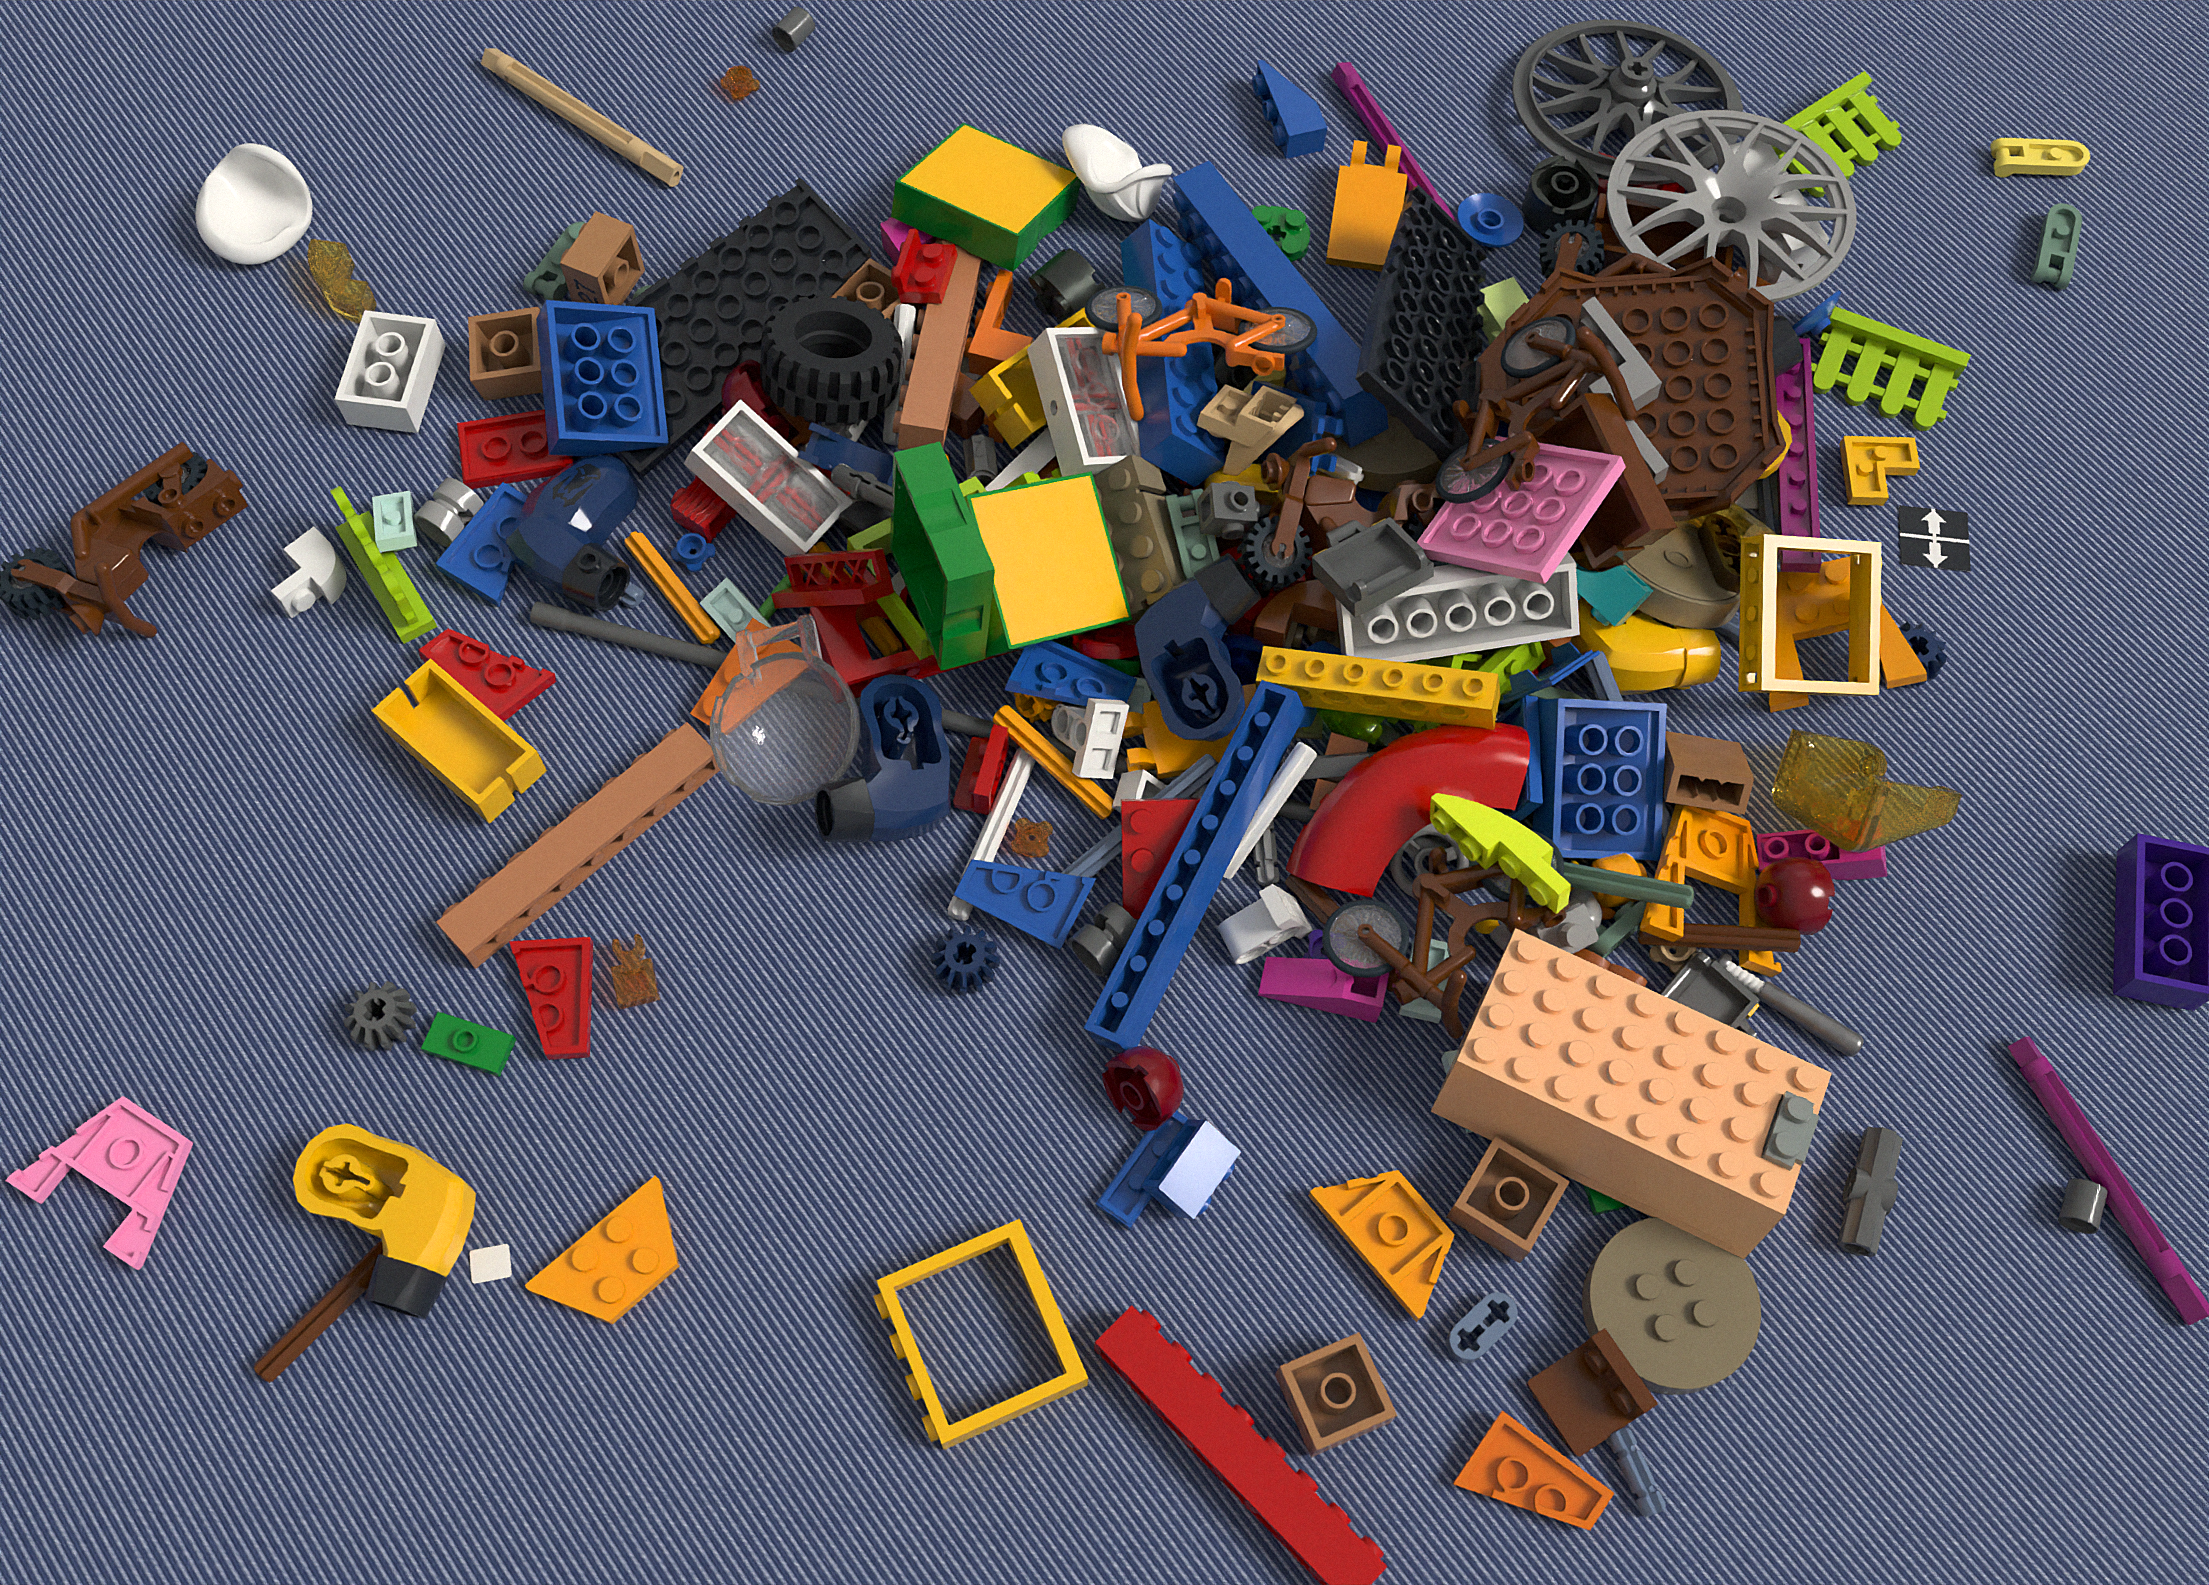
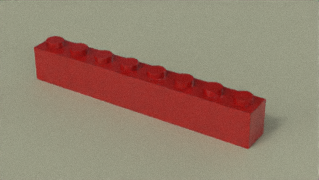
M1131 1305L1095 1341L1094 1350L1320 1585H1371L1388 1567L1381 1560L1384 1553L1377 1544L1366 1535L1360 1539L1348 1527L1351 1522L1349 1516L1337 1504L1331 1502L1327 1505L1315 1493L1319 1489L1315 1481L1302 1469L1295 1472L1283 1460L1287 1455L1280 1445L1269 1436L1263 1440L1252 1428L1255 1424L1252 1417L1240 1405L1235 1404L1231 1407L1220 1396L1223 1389L1219 1383L1207 1372L1200 1375L1189 1364L1192 1357L1185 1348L1175 1340L1169 1344L1158 1332L1162 1328L1158 1321L1147 1310L1143 1309L1139 1313Z

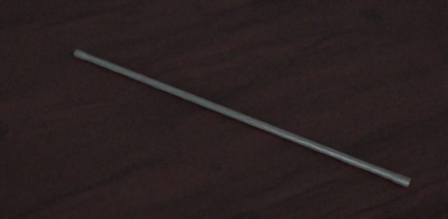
M539 601L534 603L531 610L530 620L534 624L561 631L568 630L718 670L729 654L724 651L573 613L569 609ZM800 672L786 686L787 688L839 701L831 679ZM861 697L844 701V703L860 706ZM942 708V728L979 738L990 737L993 724H995L993 721ZM1041 734L1065 757L1074 762L1075 750L1058 738ZM1009 737V746L1019 748L1020 746ZM1118 754L1114 773L1122 775V773L1128 772L1125 761L1127 756ZM1155 769L1146 770L1157 778ZM1178 776L1158 780L1165 785H1169ZM1287 798L1276 815L1309 823L1316 810L1309 809L1310 804ZM1426 834L1413 839L1422 849L1443 846L1444 849L1452 847L1447 840L1437 835Z

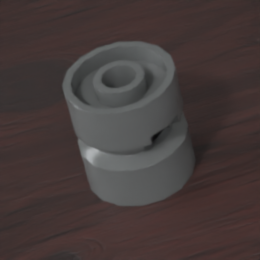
M1115 902L1108 903L1093 917L1094 925L1085 924L1069 938V944L1077 957L1089 970L1102 978L1117 964L1120 954H1122L1137 924L1135 919Z

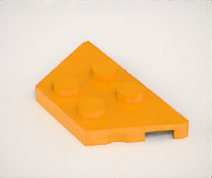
M1399 1170L1381 1173L1373 1178L1366 1179L1362 1177L1348 1180L1345 1184L1326 1188L1320 1186L1312 1189L1308 1195L1410 1316L1416 1322L1421 1319L1455 1235Z
M656 1175L526 1283L525 1287L532 1294L541 1295L561 1303L565 1307L578 1312H584L593 1318L613 1325L680 1267L671 1234L670 1219L666 1211L662 1183Z

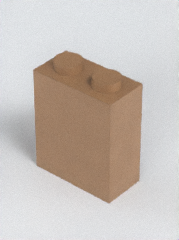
M1666 731L1663 787L1665 802L1745 815L1754 777L1740 743Z

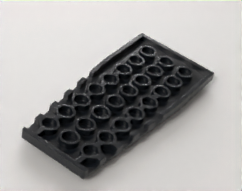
M798 178L795 181L796 186L780 198L776 194L768 200V207L754 217L750 218L748 215L739 221L740 227L723 239L719 236L709 243L711 248L696 259L692 256L680 265L681 270L668 280L663 277L625 305L650 307L655 310L668 435L667 446L619 452L642 477L649 473L724 407L721 399L722 385L727 375L734 368L749 359L760 363L763 327L767 323V319L776 310L779 311V308L789 301L795 303L798 298L806 296L809 299L816 298L817 295H827V298H831L872 256L869 246L803 179Z
M1418 185L1406 195L1369 309L1355 379L1365 392L1371 393L1384 405L1386 411L1391 416L1397 417L1410 429V432L1417 440H1422L1436 454L1437 458L1444 463L1453 452L1468 444L1470 439L1453 413V403L1456 400H1465L1472 412H1477L1480 395L1481 363L1477 360L1474 361L1475 355L1482 351V340L1478 336L1476 337V331L1483 327L1484 317L1477 314V308L1485 303V294L1478 287L1479 284L1486 280V271L1481 268L1480 262L1487 258V253ZM1460 460L1452 467L1457 474L1463 471L1459 464Z

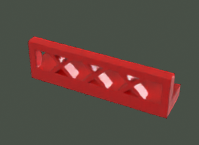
M883 548L795 554L784 557L791 587L772 593L771 597L774 608L867 604L895 592ZM869 559L872 560L876 578L866 569ZM845 563L854 571L852 578L843 570ZM822 565L831 573L829 580L821 572ZM800 566L808 573L806 583H804Z

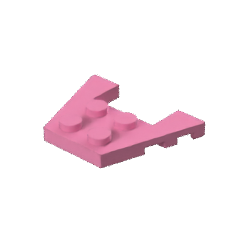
M122 1096L75 1129L77 1131L75 1135L56 1148L53 1146L49 1147L38 1155L40 1158L38 1161L23 1171L18 1169L6 1181L42 1204L69 1170L74 1168L132 1207L130 1214L103 1247L133 1268L140 1270L144 1265L193 1142Z

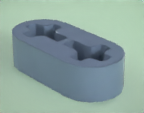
M1500 1292L1490 1293L1484 1297L1447 1335L1446 1346L1451 1357L1461 1363H1473L1492 1347L1517 1320L1518 1311L1513 1299ZM1490 1304L1494 1308L1499 1305L1503 1306L1506 1311L1502 1317L1506 1323L1498 1319L1487 1327L1483 1323V1320L1491 1312L1487 1305ZM1476 1328L1481 1333L1473 1343L1477 1351L1474 1352L1470 1348L1465 1351L1460 1350L1457 1345L1461 1339L1457 1333L1460 1332L1463 1336H1467Z

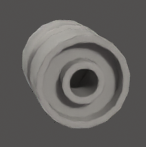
M450 477L445 478L434 491V501H426L413 517L421 531L438 544L447 548L465 528L464 525H467L484 505L483 501L472 489Z

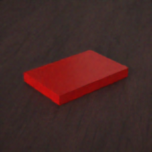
M545 409L457 423L463 484L470 489L500 485L502 482L508 484L554 476L574 462L573 456L549 455Z

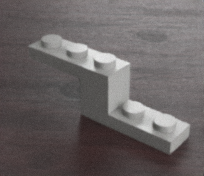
M1595 296L1583 303L1579 327L1586 326L1591 329L1608 349L1625 379L1635 409L1638 411L1658 398L1661 380ZM1604 376L1588 386L1587 393H1611L1614 398L1611 387ZM1625 421L1656 485L1665 480L1669 465L1635 421Z

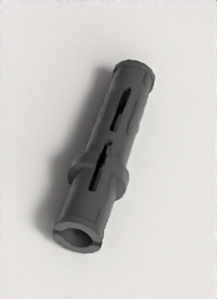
M843 463L835 466L831 473V481L834 482V486L850 492L852 497L858 501H869L892 513L893 490L891 486L877 481L875 475L869 472L856 471Z

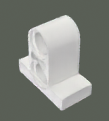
M1088 698L1087 706L1068 704L1056 706L1051 719L1052 731L1056 738L1076 751L1072 769L1075 775L1083 778H1113L1129 709L1128 704L1122 700Z
M1271 884L1259 892L1262 897L1261 899L1227 918L1218 926V930L1236 964L1249 962L1293 936L1301 939L1313 931L1295 897Z

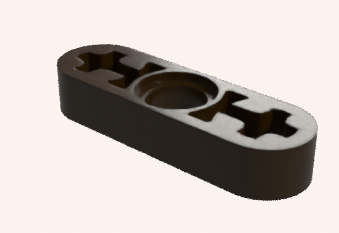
M1708 514L1698 530V537L1715 581L1722 588L1730 592L1740 593L1741 537L1737 527L1730 519L1722 515Z

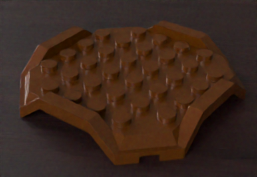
M1713 256L1672 272L1592 277L1559 266L1543 282L1540 290L1529 302H1524L1506 320L1505 344L1525 325L1546 317H1561L1568 320L1573 325L1576 335L1577 329L1580 328L1579 318L1582 304L1595 296L1662 382L1658 398L1636 411L1637 415L1633 420L1669 465L1665 480L1659 483L1657 487L1674 521H1688L1730 508L1782 454L1786 447L1778 422L1772 352L1774 303L1753 287L1748 289L1733 278L1734 272ZM1558 326L1545 327L1534 331L1538 332L1542 337L1563 343L1567 336V330ZM1575 336L1573 347L1579 350L1580 342ZM1525 338L1515 346L1510 355L1509 366L1512 368L1528 369L1540 365L1534 358V353L1537 350L1529 348L1524 340ZM1587 373L1560 410L1544 407L1532 416L1526 425L1525 431L1532 433L1550 418L1560 416L1558 412L1582 394L1587 393L1588 386L1602 378L1603 375ZM1506 374V389L1526 379L1513 378ZM1564 378L1514 403L1523 407L1547 387L1560 385Z

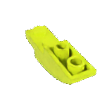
M1436 793L1431 797L1430 821L1432 825L1442 835L1448 834L1458 844L1460 851L1468 860L1472 862L1476 860L1485 870L1499 861L1500 867L1510 878L1520 880L1528 888L1529 894L1538 904L1542 906L1547 905L1555 914L1568 905L1571 884L1551 867L1553 847L1536 833L1505 814L1480 803L1441 793Z

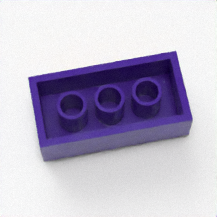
M2137 833L2117 851L2113 995L2195 1011L2209 1001V847Z

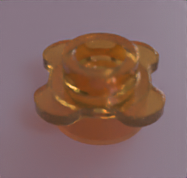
M745 66L731 67L726 72V77H723L720 81L721 87L727 89L731 93L732 99L737 101L743 100L752 91L755 92L760 89V81L753 79L751 70Z
M1027 818L1018 819L1015 822L1016 838L1011 842L1012 851L1027 857H1045L1049 853V846L1047 844L1048 836L1053 833L1052 825L1047 821L1035 823L1030 822ZM1030 835H1034L1036 837L1034 840L1028 839Z

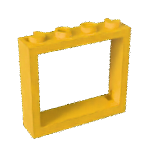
M1767 534L1741 539L1738 692L1851 697L1879 695L1881 677L1879 671L1881 643L1880 607L1882 604L1881 542ZM1757 547H1759V556H1757ZM1777 550L1850 554L1848 682L1775 679ZM1755 673H1757V683H1755Z
M1020 1219L876 1280L881 1293L873 1296L882 1320L888 1317L892 1319L896 1333L890 1335L889 1338L898 1360L907 1357L913 1373L905 1376L914 1401L923 1398L929 1414L921 1418L930 1441L933 1442L939 1439L943 1450L1088 1386V1376ZM1008 1243L1064 1375L949 1426L895 1291Z

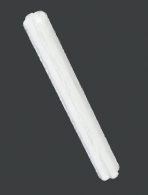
M1021 747L1016 750L965 870L971 859L993 862L1036 762ZM953 896L948 907V915L954 919L966 921L973 906Z

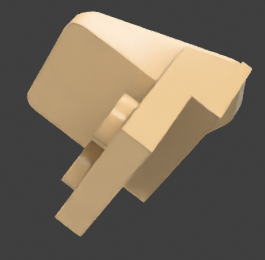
M1226 384L1200 412L1197 426L1206 429L1211 435L1232 440L1223 468V474L1237 476L1242 473L1280 436L1304 416L1302 407L1296 404V398L1264 385L1254 396Z

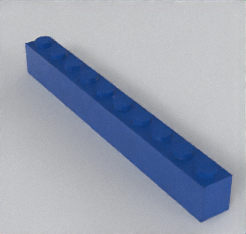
M1261 680L1084 1026V1030L1096 1043L1118 1053L1138 1046L1306 713L1296 691Z

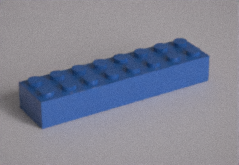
M1148 219L1120 243L1124 285L1141 287L1154 293L1160 299L1163 308L1159 320L1184 309L1186 302L1192 299L1193 294L1199 292L1205 294L1200 251L1192 243H1186L1175 236L1167 227H1161ZM1130 295L1132 313H1139L1143 320L1154 312L1155 307L1151 302L1144 298ZM1191 321L1152 341L1164 342L1170 334L1194 330V325ZM1197 342L1186 345L1187 353L1183 357L1136 356L1137 385L1144 409V417L1138 421L1141 457L1194 487L1222 468L1226 462L1223 438L1215 437L1206 429L1197 426L1200 412L1217 394L1211 342Z

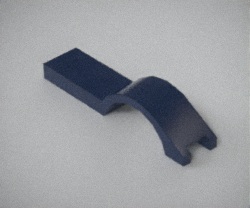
M810 422L808 430L813 431L805 452L800 450L797 458L829 472H832L838 464L843 463L856 471L869 472L875 475L877 481L892 487L893 456L864 446L830 429Z

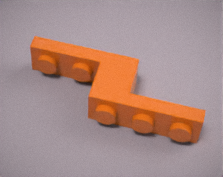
M999 269L995 282L990 281L988 283L985 293L986 306L984 309L978 310L974 325L975 335L974 337L969 336L965 345L964 357L968 358L969 373L984 376L990 370L1033 342V337L1000 329L1013 296V272ZM985 413L984 425H988L989 437L994 438V442L1003 444L1004 438L993 424L997 419L996 416L991 414L988 417Z

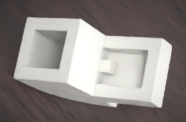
M312 527L284 548L285 553L298 571L271 590L282 609L291 618L301 611L309 609L321 596L332 605L340 597L346 584V571L330 542L315 527Z

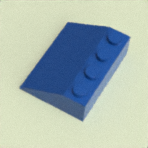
M546 300L536 318L549 455L592 456L667 446L668 435L654 308Z
M1563 698L1538 699L1543 804L1533 811V831H1537L1552 840L1560 850L1563 858L1601 859L1620 853H1627L1635 860H1660L1667 704Z

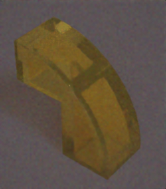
M310 239L308 246L309 268L325 301L342 317L360 324L364 311H375L377 305L368 282L350 279L355 264L345 243Z

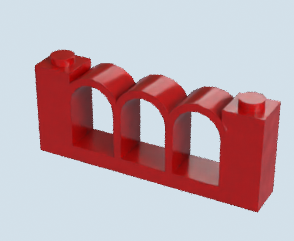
M905 585L899 597L907 608L910 609L915 605ZM876 600L860 605L816 606L810 608V629L840 703L861 697V691L874 678L884 675H907L919 680L1008 654L1004 653L940 671L934 655L919 660L901 635L907 651L872 660L858 625L863 620L875 616L890 620Z

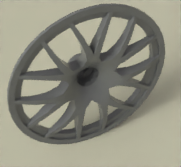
M1589 20L1565 25L1550 31L1529 46L1521 56L1512 81V98L1515 110L1531 137L1553 156H1565L1564 160L1575 162L1576 159L1584 161L1595 171L1598 178L1609 180L1616 158L1599 154V149L1605 137L1611 131L1622 127L1631 141L1637 134L1663 119L1690 112L1671 102L1722 98L1724 110L1743 112L1741 97L1734 81L1722 65L1709 53L1676 33L1649 24L1628 20ZM1613 33L1621 66H1607L1600 61L1591 50L1585 35ZM1624 34L1642 36L1659 42L1641 58L1634 57ZM1576 38L1583 62L1561 55L1552 49ZM1667 45L1693 59L1682 70L1673 75L1662 78L1653 75L1654 68L1652 62ZM1543 58L1587 85L1565 84L1552 81L1534 73ZM1700 65L1710 75L1717 87H1697L1683 85V83ZM1533 85L1558 99L1538 104L1534 96ZM1582 110L1596 112L1586 121L1563 130L1556 129L1545 117V115ZM1722 134L1729 145L1735 144L1739 137L1738 135ZM1595 135L1591 150L1574 142V140ZM1700 135L1680 138L1682 142L1698 150L1692 153V155L1703 168L1710 170L1718 164V158L1711 142H1707ZM1665 145L1650 153L1655 158L1678 162L1674 154ZM1636 167L1628 184L1660 185L1674 183L1675 181L1657 172Z

